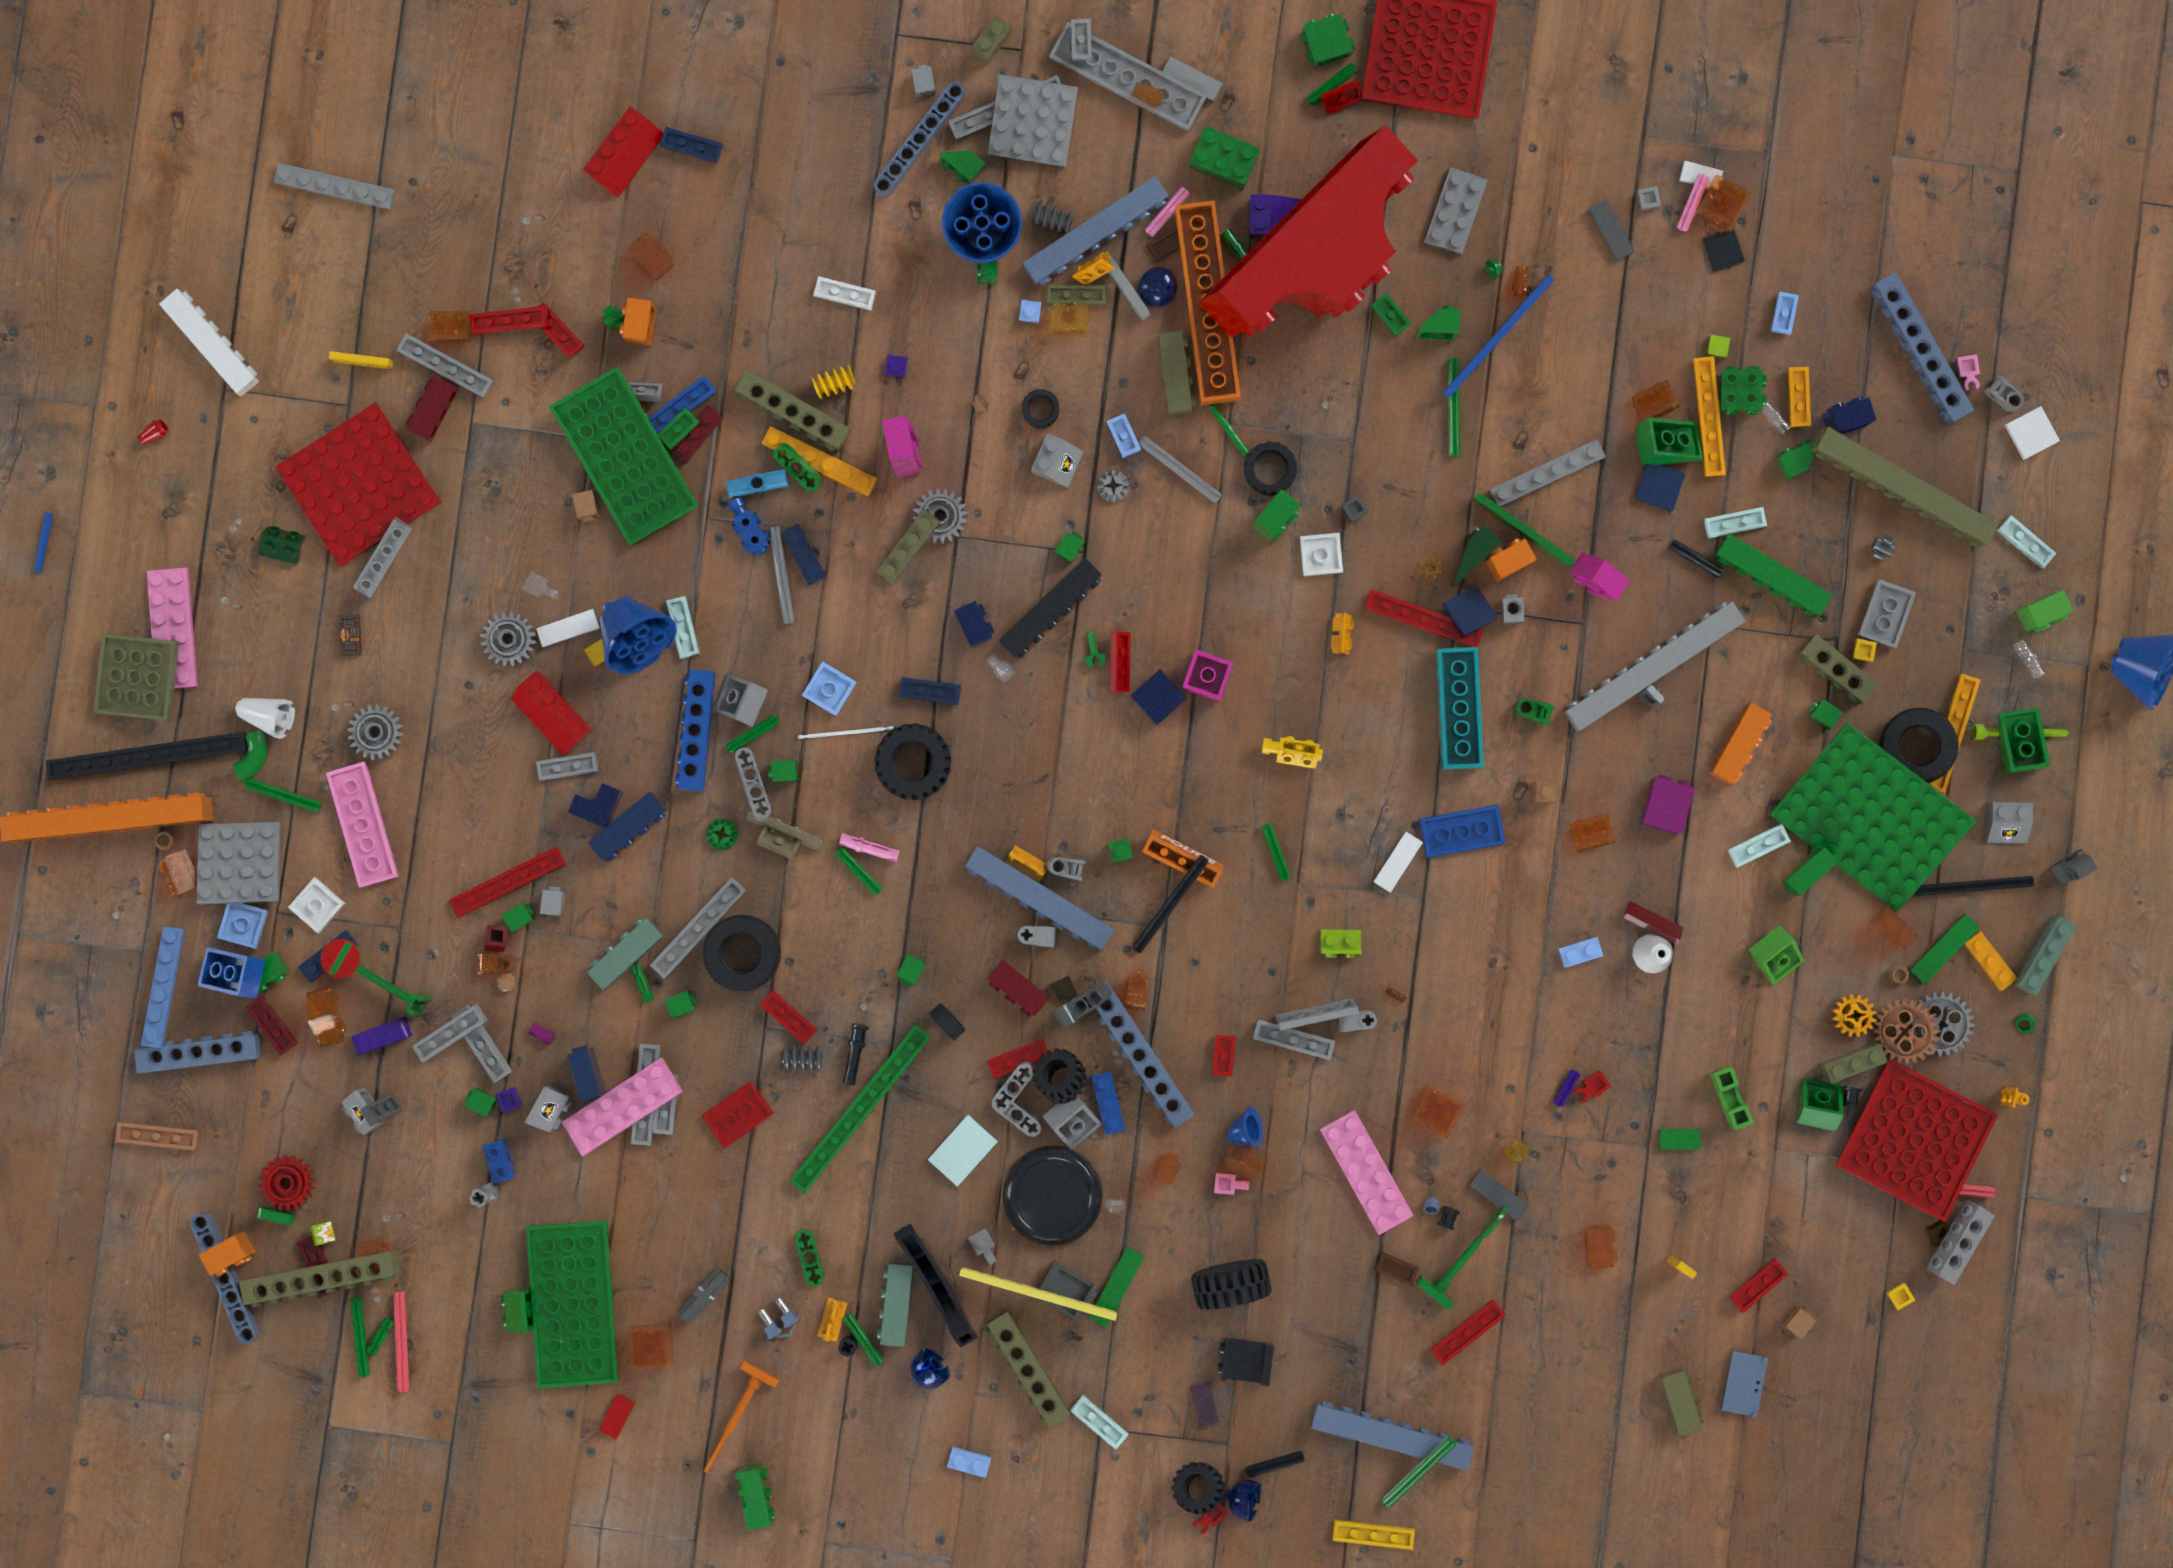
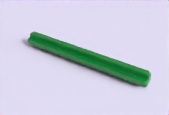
M1457 358L1448 360V385L1459 374V359ZM1459 388L1448 397L1449 456L1451 457L1460 455Z
M1451 1436L1445 1438L1382 1498V1503L1387 1508L1394 1505L1456 1446L1455 1439Z

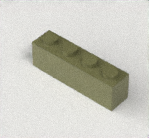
M1182 331L1159 333L1158 340L1168 415L1192 412V407L1196 406L1194 394H1190L1193 380L1192 375H1188L1187 368L1190 367V357L1185 355V348H1188L1187 336H1183Z

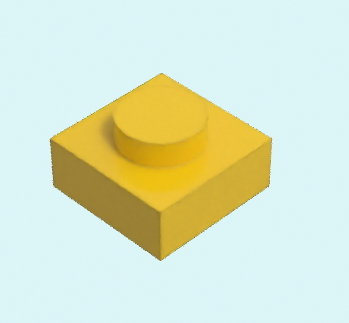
M1855 639L1852 659L1872 663L1877 642Z
M1904 1282L1886 1292L1896 1310H1900L1915 1301Z

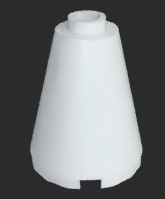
M242 698L235 707L238 717L279 739L286 736L284 732L286 729H291L295 717V708L291 707L293 702L287 699Z
M1650 933L1636 941L1632 955L1635 963L1641 970L1648 973H1659L1670 965L1673 958V949L1668 940Z

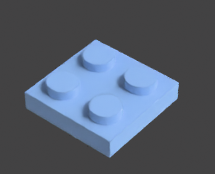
M822 661L802 696L837 716L857 682Z
M245 903L227 904L217 938L258 949L269 910Z

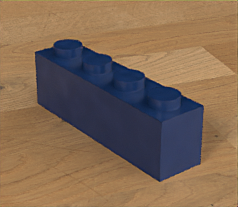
M649 791L589 841L588 844L602 861L606 862L609 860L611 862L619 856L618 851L623 847L625 849L629 848L635 842L633 839L636 836H643L650 830L648 826L654 821L656 823L660 822L665 817L664 813L667 809Z

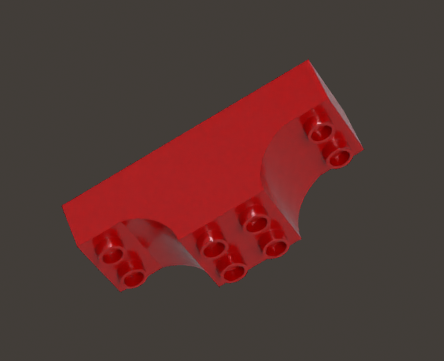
M1387 125L1361 139L1198 303L1230 337L1244 332L1249 338L1255 332L1263 331L1277 317L1271 308L1278 303L1301 306L1313 313L1317 318L1329 312L1335 318L1345 310L1350 312L1364 299L1365 295L1362 291L1372 283L1374 285L1379 283L1393 269L1387 260L1396 250L1392 247L1385 232L1383 221L1384 204L1394 193L1399 194L1414 180L1415 177L1408 170L1418 161L1417 158Z

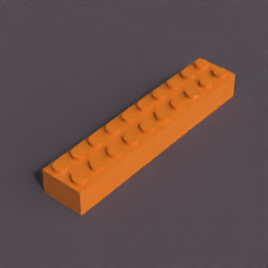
M1215 200L1175 205L1174 211L1200 406L1240 401L1241 394L1233 337H1230L1198 303L1225 276Z
M196 792L187 793V797L185 795H168L167 799L149 797L147 802L145 800L130 799L127 800V804L125 802L112 801L106 802L107 806L94 803L86 804L87 808L76 805L67 806V810L65 808H48L46 811L6 813V817H0L2 842L16 843L214 821L212 797H206L205 793Z

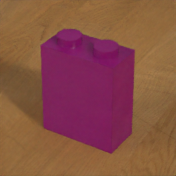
M1659 775V778H1653L1640 824L1681 835L1695 788L1690 787L1691 783L1685 781L1672 782L1670 777Z

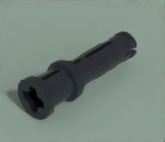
M852 1023L851 1039L848 1040V1045L850 1046L842 1082L848 1085H855L862 1048L866 1046L864 1042L866 1031L869 1030V1026Z

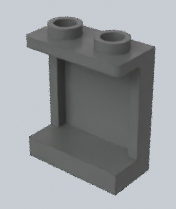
M1056 1260L1038 1288L1086 1303L1088 1300L1092 1302L1097 1294L1095 1290L1096 1284ZM1042 1300L1066 1314L1075 1322L1078 1318L1082 1319L1086 1313Z

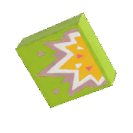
M331 1221L310 1226L314 1246L336 1241Z

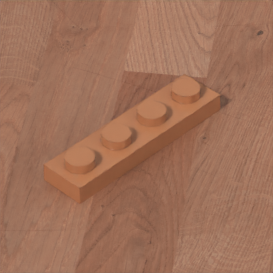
M118 1122L115 1142L196 1151L198 1150L200 1130Z

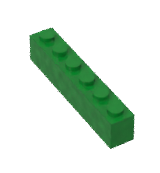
M1730 533L1725 536L1714 554L1717 562L1721 565L1731 566L1735 569L1734 572L1742 577L1746 575L1752 579L1751 582L1759 587L1763 585L1769 589L1768 592L1775 597H1783L1788 605L1795 608L1796 606L1803 609V613L1811 618L1820 616L1833 596L1831 593Z

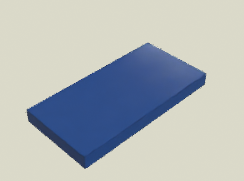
M1499 805L1419 819L1426 858L1506 844Z

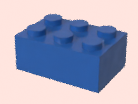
M206 947L197 986L240 997L257 999L266 960Z

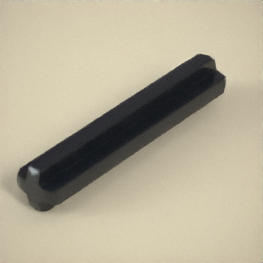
M1673 540L1669 546L1671 551L1716 578L1722 575L1724 571L1722 567L1681 542Z
M1297 1451L1246 1467L1248 1477H1254L1305 1461L1302 1451Z

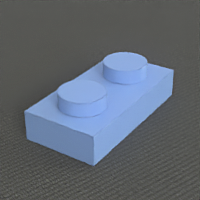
M1778 292L1770 329L1771 332L1791 335L1799 295Z
M1125 413L1107 421V425L1122 458L1141 451Z
M1598 937L1558 949L1564 968L1603 956Z
M953 1446L947 1467L986 1478L991 1457Z

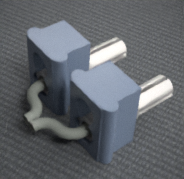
M779 1297L775 1302L782 1311L781 1319L784 1322V1327L788 1328L792 1324L793 1327L790 1329L789 1334L779 1335L783 1327L779 1326L776 1320L772 1321L765 1309H761L758 1313L765 1322L766 1327L764 1331L768 1335L767 1339H771L774 1336L790 1338L793 1336L792 1331L796 1327L795 1322L800 1317L798 1314L796 1315L793 1309L789 1310L781 1297Z

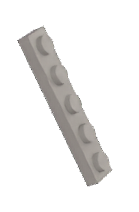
M405 333L396 349L399 353L484 399L494 383L490 378Z
M640 1043L637 1073L660 1058L661 1045ZM654 1111L632 1125L631 1144L652 1145Z

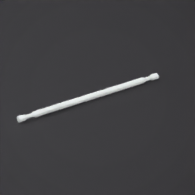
M893 726L798 735V739L892 730Z

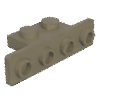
M751 808L748 810L746 820L763 827L757 840V845L792 860L801 844L820 851L823 840L817 835L801 831L797 826L785 824L778 818L769 817L766 821H757L753 817ZM760 810L757 812V813H761L762 815H765V814H764L762 811H760Z

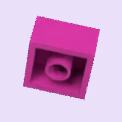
M1585 553L1580 554L1569 571L1575 577L1574 581L1587 587V592L1593 596L1599 595L1605 600L1610 598L1618 601L1630 582L1628 578L1606 560Z
M1195 649L1182 689L1220 702L1233 662Z

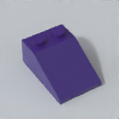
M1251 194L1249 199V239H1262L1301 199L1271 194Z

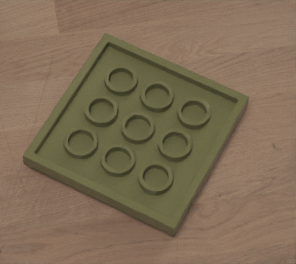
M102 634L94 713L171 721L179 641Z

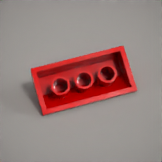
M629 106L584 167V173L619 198L660 143L663 132L646 117Z
M535 670L523 681L510 698L564 757L594 730L538 670Z

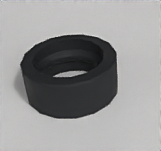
M1036 389L1029 392L1022 403V414L1025 421L1036 428L1051 426L1059 415L1057 397L1051 391L1045 389ZM1044 397L1051 402L1053 411L1047 419L1037 420L1031 416L1029 406L1035 398Z
M941 1003L929 1013L936 1024L954 1041L966 1030L957 1018Z

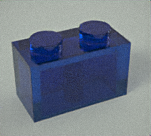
M974 601L954 610L971 649L993 639L992 633H994V629L990 622H985L983 616L986 615L982 604L977 605V602Z

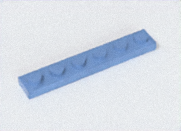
M163 927L141 1046L163 1049L184 940V929Z

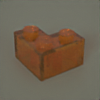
M330 987L306 993L307 1023L320 1047L344 1042V1033L347 1030L344 1021H340L337 1005H339L337 994H333Z

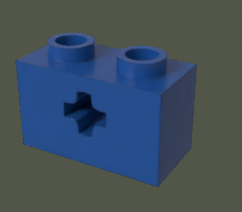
M506 1138L482 1145L493 1184L517 1177Z

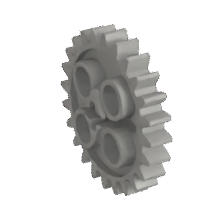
M1932 991L1931 998L1924 994L1925 1001L1917 999L1919 1004L1924 1002L1923 1009L1937 1006L1939 1012L1933 1018V1021L1942 1020L1945 1022V1025L1940 1026V1028L1938 1025L1935 1026L1941 1032L1938 1033L1940 1040L1934 1041L1938 1047L1935 1049L1930 1048L1933 1054L1936 1050L1938 1056H1941L1943 1051L1949 1056L1951 1049L1957 1053V1046L1965 1048L1962 1042H1970L1966 1036L1967 1034L1973 1035L1969 1027L1975 1026V1024L1969 1022L1974 1016L1967 1014L1971 1011V1008H1963L1966 1005V1001L1958 1003L1960 1000L1959 996H1955L1952 999V993L1949 992L1945 997L1944 991H1940L1939 996ZM1947 1006V1011L1943 1016V1009ZM1952 1012L1958 1013V1019L1955 1022L1949 1021V1015ZM1919 1018L1915 1020L1912 1026L1916 1025L1919 1022ZM1919 1026L1917 1031L1919 1035L1924 1036V1028ZM1946 1031L1952 1032V1038L1949 1041L1943 1040V1034Z

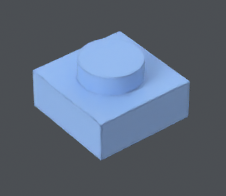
M1022 300L1019 321L1039 323L1041 302Z

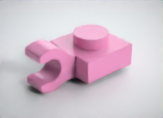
M1216 1173L1214 1193L1234 1195L1235 1189L1249 1190L1250 1181L1236 1180V1174Z

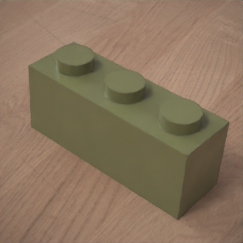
M1872 1043L1819 1063L1825 1082L1832 1084L1888 1063L1881 1044Z
M1680 1368L1658 1375L1676 1434L1683 1436L1703 1430L1701 1424L1704 1423L1701 1412H1697L1695 1406L1698 1401L1695 1392H1691L1689 1386L1692 1384L1689 1373H1685Z

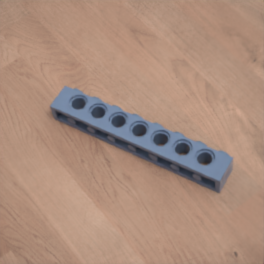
M1897 272L1872 285L1871 294L1873 298L1879 301L1883 316L1888 318L1892 324V332L1898 335L1903 351L1909 354L1912 367L1918 370L1921 376V383L1924 387L1928 388L1931 393L1930 398L1932 402L1939 407L1942 420L1949 425L1973 412V406ZM1888 293L1894 295L1895 302L1888 300ZM1897 311H1902L1905 314V319H1900ZM1907 328L1914 330V337L1908 335ZM1917 345H1921L1924 348V354L1917 351ZM1927 362L1934 365V371L1928 370ZM1937 379L1944 383L1943 389L1937 386ZM1947 397H1951L1953 399V406L1947 404Z
M1107 980L1102 983L1107 984L1111 989L1109 1000L1112 1006L1109 1010H1102L1100 1005L1096 1007L1099 1012L1097 1018L1102 1025L1107 1024L1110 1031L1107 1033L1112 1041H1118L1121 1045V1048L1118 1050L1124 1059H1130L1132 1062L1130 1068L1136 1076L1140 1074L1144 1080L1141 1084L1147 1093L1151 1091L1155 1098L1152 1101L1158 1110L1162 1108L1166 1115L1163 1118L1169 1126L1173 1124L1176 1128L1195 1116V1113ZM1114 1016H1120L1123 1023L1119 1027H1114L1111 1024V1019ZM1127 1032L1134 1036L1133 1042L1130 1044L1122 1041L1123 1034ZM1137 1049H1141L1145 1053L1144 1058L1140 1061L1135 1060L1133 1057V1053ZM1152 1066L1156 1069L1153 1077L1145 1076L1144 1070L1146 1067ZM1164 1083L1167 1086L1164 1094H1158L1155 1091L1157 1084ZM1169 1100L1177 1101L1178 1107L1176 1110L1170 1111L1167 1109L1166 1105Z

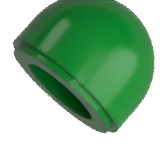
M2021 1013L2015 1019L2014 1026L2020 1033L2029 1034L2034 1030L2036 1020L2029 1013ZM2026 1020L2030 1023V1026L2022 1028L2019 1025V1021Z

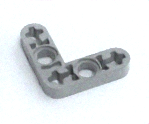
M1022 1062L994 1096L992 1107L1026 1135L1035 1137L1042 1130V1122L1015 1101L1034 1075L1032 1073L1034 1066L1029 1062ZM1020 1068H1029L1028 1073L1030 1075L1026 1074L1022 1080L1018 1079L1022 1073ZM1010 1082L1018 1084L1019 1090L1017 1092H1011L1008 1089ZM1007 1094L1008 1098L1004 1102L1006 1106H998V1100L996 1099L1001 1100ZM1013 1110H1020L1023 1116L1020 1120H1015L1012 1117ZM1026 1116L1029 1117V1119L1027 1120L1029 1124H1037V1131H1030V1125L1026 1122L1024 1126L1021 1124L1025 1120Z

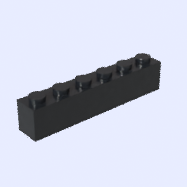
M1084 558L1020 619L999 642L1015 659L1018 657L1023 658L1030 651L1028 647L1033 642L1035 644L1039 643L1044 638L1042 634L1047 629L1051 631L1059 623L1057 619L1061 615L1067 616L1073 610L1071 606L1076 601L1080 603L1087 596L1085 592L1088 589H1095L1102 582L1100 580L1102 574Z

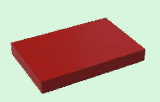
M751 1080L701 1116L721 1145L726 1148L773 1115L774 1112Z

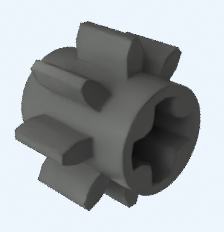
M1886 534L1882 538L1877 536L1871 546V550L1875 551L1873 556L1881 560L1885 556L1890 558L1896 548V544L1892 543L1894 538Z

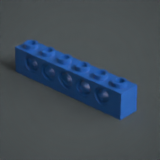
M690 669L689 674H686L685 686H688L687 694L684 693L683 705L686 706V712L682 713L681 717L684 733H680L679 745H682V753H678L677 765H680V773H676L675 784L678 785L680 790L702 792L705 790L716 677L714 671ZM703 686V694L696 696L694 694L695 687ZM696 705H700L702 708V712L698 716L692 714V709ZM694 725L700 727V732L696 736H692L690 733V729ZM691 745L698 747V753L694 756H690L688 753ZM689 765L696 767V773L692 776H689L686 772Z

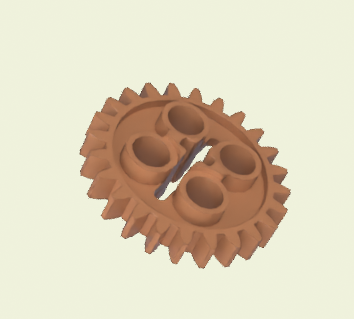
M1905 998L1902 1004L1901 1000L1898 999L1895 1000V1004L1892 1002L1888 1003L1889 1009L1886 1007L1882 1008L1884 1014H1877L1881 1021L1874 1022L1875 1025L1879 1026V1029L1874 1030L1875 1033H1879V1037L1875 1038V1040L1881 1041V1046L1886 1048L1884 1054L1891 1053V1060L1898 1057V1063H1901L1904 1058L1906 1064L1911 1063V1060L1917 1063L1919 1062V1057L1924 1060L1926 1059V1054H1933L1930 1048L1935 1049L1938 1047L1934 1041H1939L1940 1038L1935 1036V1034L1941 1032V1030L1936 1029L1935 1026L1940 1022L1933 1021L1936 1014H1929L1930 1007L1923 1009L1924 1002L1917 1005L1916 999H1913L1909 1004L1908 998ZM1904 1012L1909 1013V1022L1903 1019ZM1919 1018V1022L1908 1031L1909 1034L1903 1036L1898 1044H1895V1040L1906 1031L1905 1028L1911 1026ZM1890 1026L1896 1028V1036L1891 1035L1889 1032ZM1919 1026L1925 1029L1924 1036L1919 1035L1917 1031ZM1905 1040L1911 1043V1050H1907L1904 1047Z

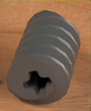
M1041 199L1034 206L1029 222H1032L1035 218L1036 225L1043 221L1044 228L1050 224V230L1053 231L1058 227V233L1060 234L1065 229L1066 235L1069 233L1073 222V211L1065 215V208L1058 212V205L1050 209V202L1043 206V200Z
M785 1045L781 1052L780 1069L782 1070L784 1065H786V1069L791 1070L793 1065L795 1071H798L801 1065L803 1071H806L808 1066H810L811 1071H815L816 1066H818V1070L821 1072L823 1054L819 1046L813 1052L811 1046L808 1047L807 1051L804 1050L803 1046L797 1051L795 1045H793L791 1051H789L788 1046Z

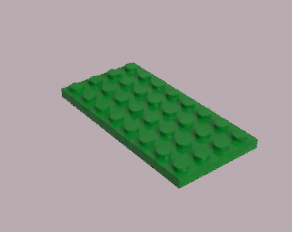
M619 367L612 369L549 406L629 546L699 507Z
M607 1220L526 1226L537 1389L618 1382L619 1374Z

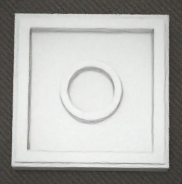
M2042 406L2004 425L2023 460L2060 441Z
M1340 533L1299 537L1303 576L1343 573Z
M314 877L288 908L315 932L320 933L346 903L319 879Z

